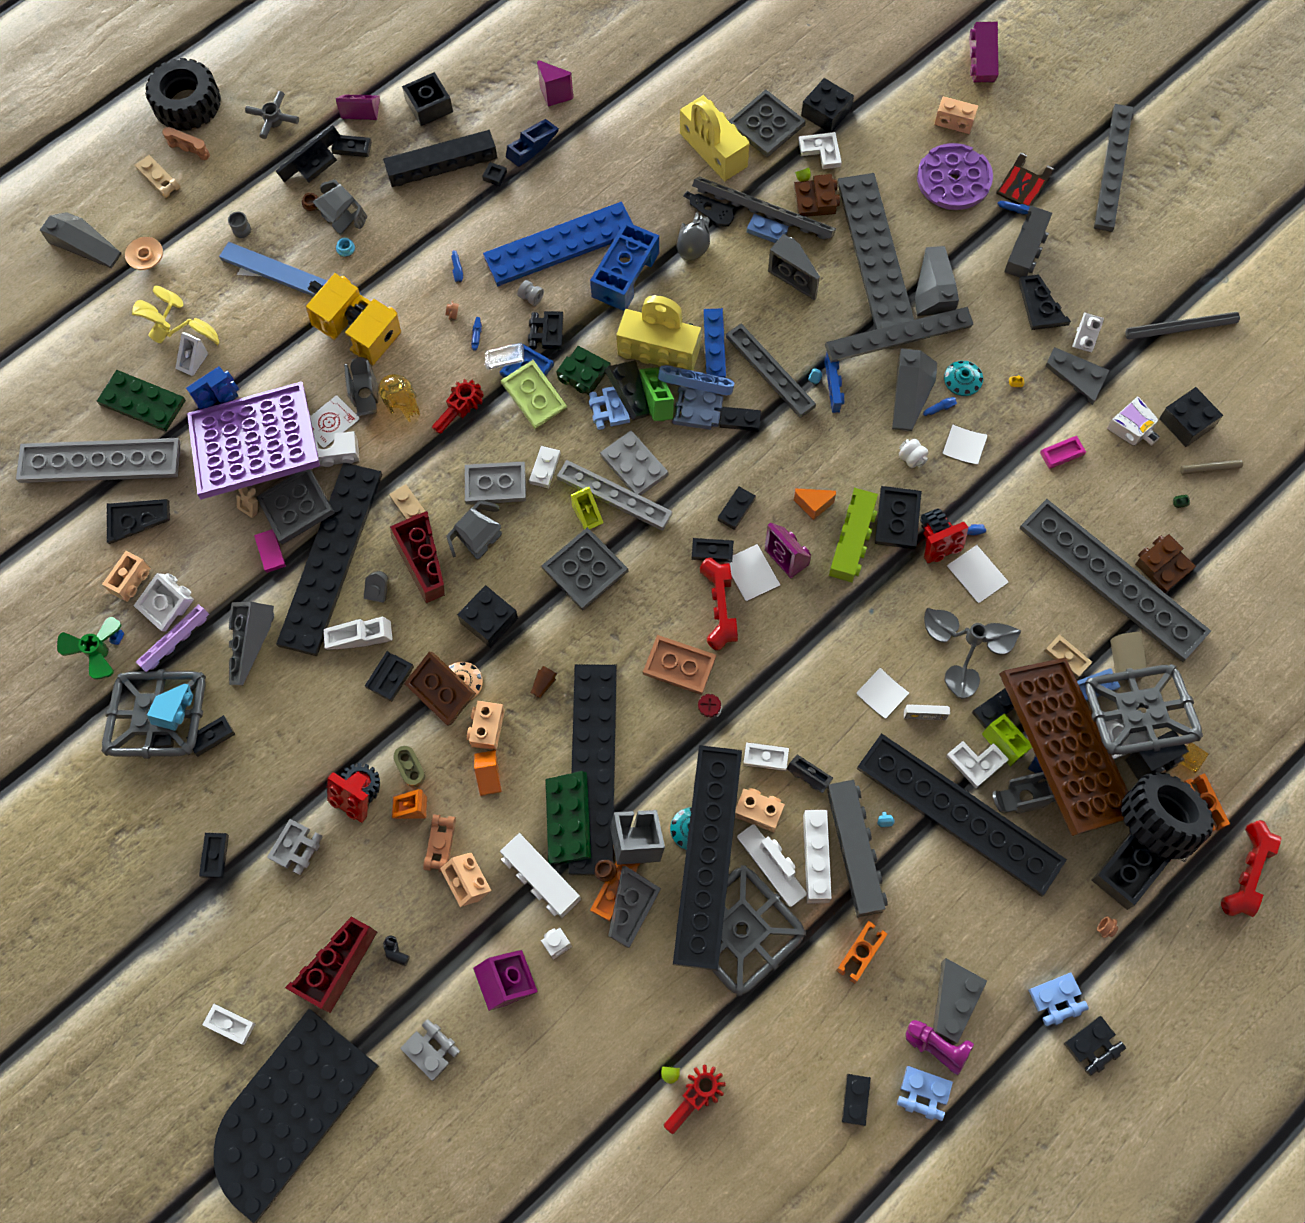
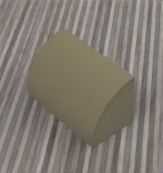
M1141 632L1121 634L1110 640L1115 673L1125 672L1129 668L1133 670L1147 668Z

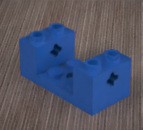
M625 221L590 279L592 298L623 311L628 309L634 298V283L644 265L652 267L660 253L659 235ZM627 257L630 261L623 263L620 259Z

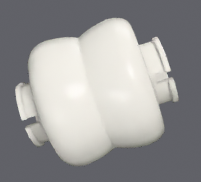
M907 439L901 444L899 457L906 461L910 468H915L916 466L920 468L928 460L926 458L928 449L921 446L917 439H912L911 441Z

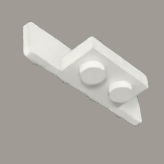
M752 824L737 836V839L789 907H792L807 895L806 891L794 877L796 873L794 863L789 857L785 859L780 852L782 848L775 839L772 841L769 836L765 838L755 824Z

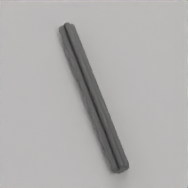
M1230 312L1131 327L1126 329L1125 335L1130 340L1235 324L1239 322L1240 315L1239 312Z

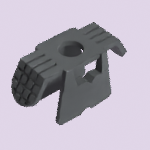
M335 179L320 185V191L323 195L315 199L313 203L321 211L322 217L328 223H332V227L339 234H342L353 221L354 226L361 229L368 216L350 193ZM351 204L357 209L352 214L347 210Z
M356 357L350 363L353 380L347 364H344L347 396L354 407H357V416L377 413L376 403H379L377 379L372 371L369 360L364 357ZM367 388L371 394L367 398H361L359 396L360 390Z
M479 500L455 524L454 528L446 535L453 558L456 557L452 541L456 536L476 559H480L488 551V545L494 544L502 535L500 531L501 525L480 513L481 510L497 512L500 509L498 505Z
M1041 772L1012 779L1009 781L1008 790L993 791V799L999 812L1016 811V813L1020 814L1042 809L1051 802H1055L1056 799L1048 781L1039 782L1045 777L1044 773ZM1023 790L1031 792L1033 800L1022 802L1019 797L1020 792Z

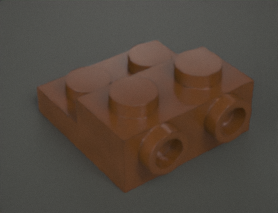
M832 174L815 175L811 181L794 182L798 214L805 217L836 214L837 206H840V197L835 195L837 180L832 178Z
M1170 534L1166 537L1160 535L1152 543L1154 546L1151 549L1148 547L1144 548L1138 554L1140 558L1135 563L1164 593L1196 567L1181 552L1184 548Z

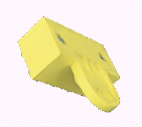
M702 95L680 109V134L724 182L748 167L750 145L748 139L738 132L736 126L726 119L723 112L718 111L711 100Z
M663 296L647 297L642 307V313L625 309L616 334L619 356L625 359L639 360L645 364H655L659 367L668 365L693 371L701 348V327L682 323L681 307L676 302Z

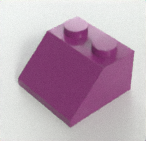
M522 950L489 957L473 968L488 1011L505 1007L538 992Z

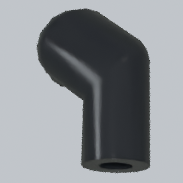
M392 935L387 936L383 942L386 958L406 966L410 956L399 951L396 937Z

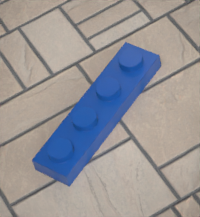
M723 308L703 309L706 374L726 378Z

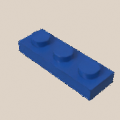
M826 351L825 368L832 413L840 412L841 405L844 404V393H840L842 378L841 375L837 374L839 361L830 363Z

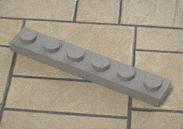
M566 460L557 475L558 480L578 490L590 487L593 497L662 531L672 516L671 510Z

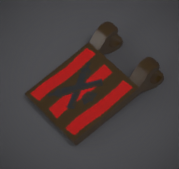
M1021 152L996 194L1018 205L1031 206L1052 176L1054 168L1048 165L1042 176H1039L1022 167L1026 162L1027 155Z

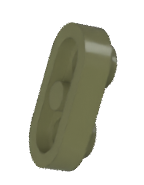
M409 746L397 748L393 759L403 780L408 786H420L425 780V772L415 752ZM403 756H409L407 761H402ZM415 773L418 774V778H417V779H415V780H412V779H411V776H412L413 774H415Z

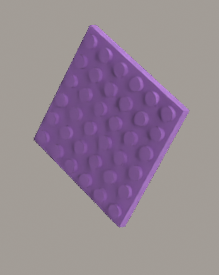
M303 382L187 413L197 494L200 500L320 466Z

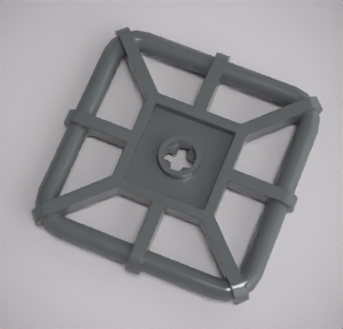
M1170 664L1136 670L1129 668L1125 672L1096 676L1086 680L1084 684L1093 712L1091 716L1097 724L1103 745L1109 754L1114 756L1115 754L1123 755L1147 750L1155 752L1160 751V748L1189 744L1201 740L1203 733L1193 707L1194 700L1192 696H1189L1183 678L1176 669L1177 666ZM1165 673L1154 688L1139 690L1135 678ZM1173 677L1180 699L1164 702L1161 691ZM1128 680L1131 692L1118 694L1100 684ZM1096 693L1114 701L1118 710L1101 711ZM1146 708V713H1142L1141 710L1137 711V709ZM1184 708L1192 728L1170 719L1168 711ZM1121 719L1124 729L1117 739L1112 742L1105 721ZM1167 727L1183 736L1158 740L1154 729ZM1146 731L1149 741L1121 746L1130 733Z
M165 669L147 672L131 671L118 674V678L113 686L110 706L105 714L107 720L102 739L101 751L103 754L114 757H143L144 759L190 755L196 743L199 721L203 716V710L201 709L206 687V676L202 672L165 671ZM128 680H157L155 693H139ZM166 680H191L187 683L191 692L196 688L193 708L184 711V718H191L186 743L174 730L152 725L147 717L155 697L164 692ZM123 684L136 697L133 710H118ZM116 719H131L130 728L111 742ZM169 734L181 748H153L155 735ZM135 735H147L143 748H120Z
M741 865V868L733 870L728 875L727 888L740 877V900L729 910L725 907L722 944L720 948V953L728 948L738 959L737 984L720 966H718V971L712 970L731 992L736 993V996H742V994L749 992L772 970L775 971L779 967L778 964L800 945L806 936V930H804L803 925L780 900L781 897L777 893L774 894L754 871L744 865ZM746 877L768 899L757 911L746 901ZM771 906H774L794 929L772 928L764 921L761 915ZM738 924L740 926L745 924L747 926L745 930L747 934L738 935L736 933L738 930L736 926ZM769 935L794 936L773 957L760 945ZM755 949L767 963L743 984V960Z

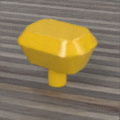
M1019 375L1009 378V385L1011 387H1023L1025 384L1024 378Z

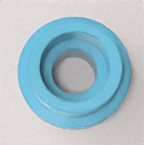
M342 238L337 242L336 251L340 256H350L355 251V245L350 239Z

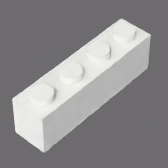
M805 810L803 828L807 903H829L832 898L827 810Z
M520 833L500 851L503 856L501 861L509 869L512 866L518 872L516 874L517 878L524 885L528 882L533 887L531 890L533 895L539 901L543 898L548 903L546 908L554 917L558 914L563 918L581 900L580 895Z

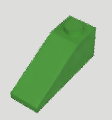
M659 368L639 369L653 421L673 419L674 398L666 382L658 379Z

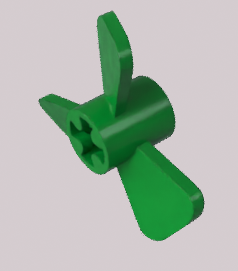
M109 617L105 620L97 635L86 634L81 639L65 632L60 633L57 641V651L62 656L83 652L89 658V676L98 680L113 675L114 670L105 659L108 654V647L104 641L121 628V622L114 617Z

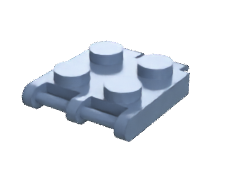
M678 387L679 398L678 402L675 403L676 414L675 418L672 419L673 424L711 430V426H719L723 396L689 387Z

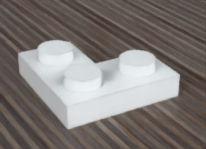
M835 132L799 136L798 142L801 156L820 154L822 169L841 167L842 162Z
M964 741L946 756L975 788L980 786L1009 760L994 743L980 756H977Z

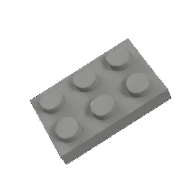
M632 430L600 452L602 459L632 492L640 496L669 475L665 467Z
M525 462L465 465L466 505L476 504L479 500L490 503L526 501Z

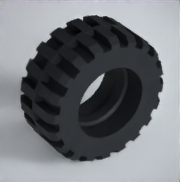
M180 58V60L172 59L169 63H162L160 68L156 67L153 70V75L150 74L147 80L148 82L145 87L146 98L158 121L166 127L175 128L179 131H182V129L189 131L195 127L198 129L202 127V124L209 123L210 118H214L217 114L216 110H219L221 101L220 91L211 71L201 62L197 63L196 60H187L186 58ZM189 89L195 90L190 96L184 99H172L177 93Z
M1154 772L1144 775L1122 800L1121 812L1125 825L1130 828L1129 832L1132 836H1136L1141 845H1145L1152 853L1156 852L1161 857H1169V859L1188 858L1213 832L1212 812L1207 808L1208 804L1206 801L1202 800L1200 794L1194 791L1187 782H1182L1176 776L1171 777L1168 773Z

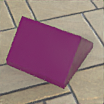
M538 60L537 68L540 89L547 106L550 107L572 100L574 94L571 72Z
M344 94L337 97L336 104L341 119L377 120L380 96Z

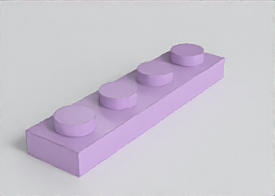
M198 604L142 655L136 663L145 672L154 669L164 655L172 653L176 644L186 640L196 626L199 627L206 621L209 613Z

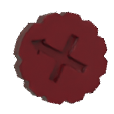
M714 694L703 695L698 701L700 714L707 718L720 715L722 706L719 698Z

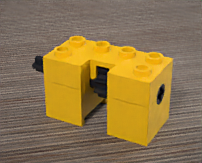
M334 273L324 286L315 280L311 281L308 290L314 293L315 296L306 305L311 325L334 341L347 325H350L345 331V334L351 337L353 344L350 351L359 357L366 358L374 366L401 333L396 310L390 306L386 307L376 299L369 301L360 295L359 289L351 284L345 276H339Z

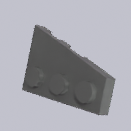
M1055 347L1045 365L1061 380L1070 383L1077 393L1081 392L1088 398L1087 401L1092 405L1109 372L1108 369Z
M622 866L608 936L623 946L630 948L661 888L626 866Z

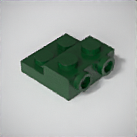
M577 346L571 356H566L556 370L557 378L561 383L573 386L579 393L589 395V393L594 392L606 374L604 370L611 366V363Z

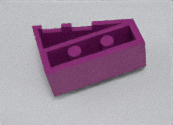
M976 22L973 29H970L969 36L970 76H973V83L995 82L999 75L998 22Z

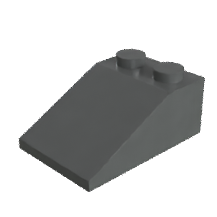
M783 234L770 249L768 272L815 300L817 298L820 276L800 244L794 238Z

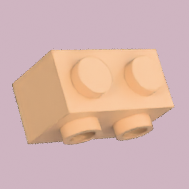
M943 96L934 125L970 134L978 105Z
M125 551L102 585L111 594L128 602L136 594L141 582L148 577L151 568L143 559Z
M477 701V705L473 707L471 713L473 724L467 731V740H469L471 747L497 751L505 713L503 704Z
M743 789L736 806L735 818L775 833L785 804L781 803V800L774 796H769V798L762 796L761 792L756 789Z
M472 853L453 857L440 868L460 907L478 902L491 892Z

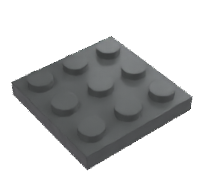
M766 89L729 120L731 124L736 126L738 132L745 136L749 143L767 158L804 127L806 121Z
M311 469L293 474L256 497L278 541L282 545L335 514Z
M588 527L542 565V569L582 611L629 572L628 568Z

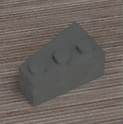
M1030 206L1007 262L1005 273L1019 278L1027 276L1028 273H1033L1036 262H1033L1034 258L1039 259L1043 249L1039 246L1041 243L1045 244L1049 234L1046 232L1052 212Z
M947 958L941 962L933 1028L942 1039L955 1045L962 1036L987 980Z

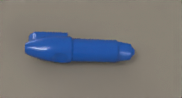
M999 201L997 203L999 207L1019 214H1028L1030 208L1027 205H1018L1007 201Z
M453 250L451 256L454 267L452 270L455 282H461L463 280V270L457 251Z
M480 317L475 318L472 329L471 345L474 351L478 349L482 330Z
M951 397L927 408L923 415L928 416L943 409L948 410L957 405L956 398Z
M971 524L968 527L967 535L983 534L986 532V528L983 524Z

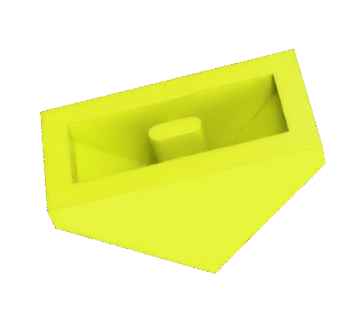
M590 487L570 495L572 507L584 530L587 527L592 529L604 523Z

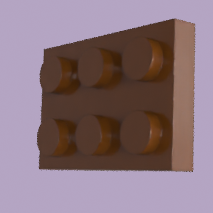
M433 652L427 653L404 683L447 726L452 725L476 694Z

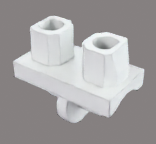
M1084 312L1080 326L1077 327V334L1072 347L1092 352L1104 318Z

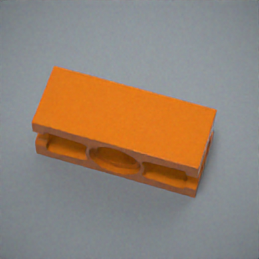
M1205 773L1199 775L1194 780L1191 778L1184 781V783L1187 782L1191 785L1193 790L1192 784L1197 785L1201 794L1200 797L1208 804V809L1211 810L1212 818L1217 825L1216 828L1213 826V831L1216 829L1219 831L1230 825Z
M870 921L867 922L836 970L841 975H844V966L850 959L859 964L860 967L856 975L853 973L850 975V981L854 984L858 981L887 936V933L882 930L876 934L879 939L875 945L872 946L869 942L865 941L864 937L867 931L875 928V925ZM856 948H865L868 953L867 957H859L856 953Z

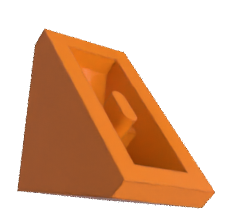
M795 488L794 501L814 520L834 503L836 491Z
M496 750L475 753L474 769L480 796L502 792Z
M418 789L393 797L392 818H426L427 796L423 790Z

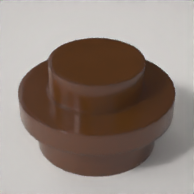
M314 193L305 194L302 198L303 208L307 211L317 210L318 208L314 205L313 201L319 197Z
M601 860L595 866V876L602 882H608L616 875V865L610 860Z

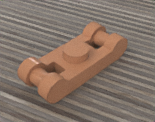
M171 127L163 129L162 133L167 139L169 147H180L183 151L195 153L201 160H207L210 157V153L206 149L203 140Z
M433 814L429 843L423 866L424 870L438 869L439 872H442L440 868L449 861L456 817L448 816V818H443L441 815ZM440 826L447 827L446 833L439 832ZM434 855H440V861L434 860Z

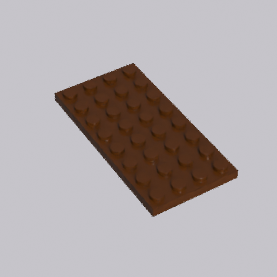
M1066 657L1012 668L999 673L1071 835H1079L1124 821L1121 808L1122 800L1128 793V789L1112 755L1108 753V750L1103 745L1097 724L1092 719L1091 710Z

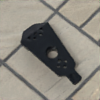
M687 191L683 195V197L690 200L691 206L711 219L717 226L729 227L733 222L734 216L731 206L699 193L694 195ZM709 206L711 209L706 210L705 207Z

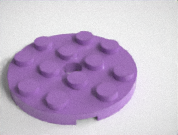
M958 143L943 144L931 149L922 158L917 172V182L922 194L933 204L948 210H962L977 205L987 196L993 181L992 167L983 154L979 155L973 151L972 147ZM956 174L959 178L955 180L950 175Z

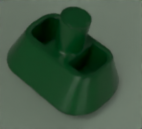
M1188 495L1175 496L1173 504L1176 508L1187 507L1190 505V498Z

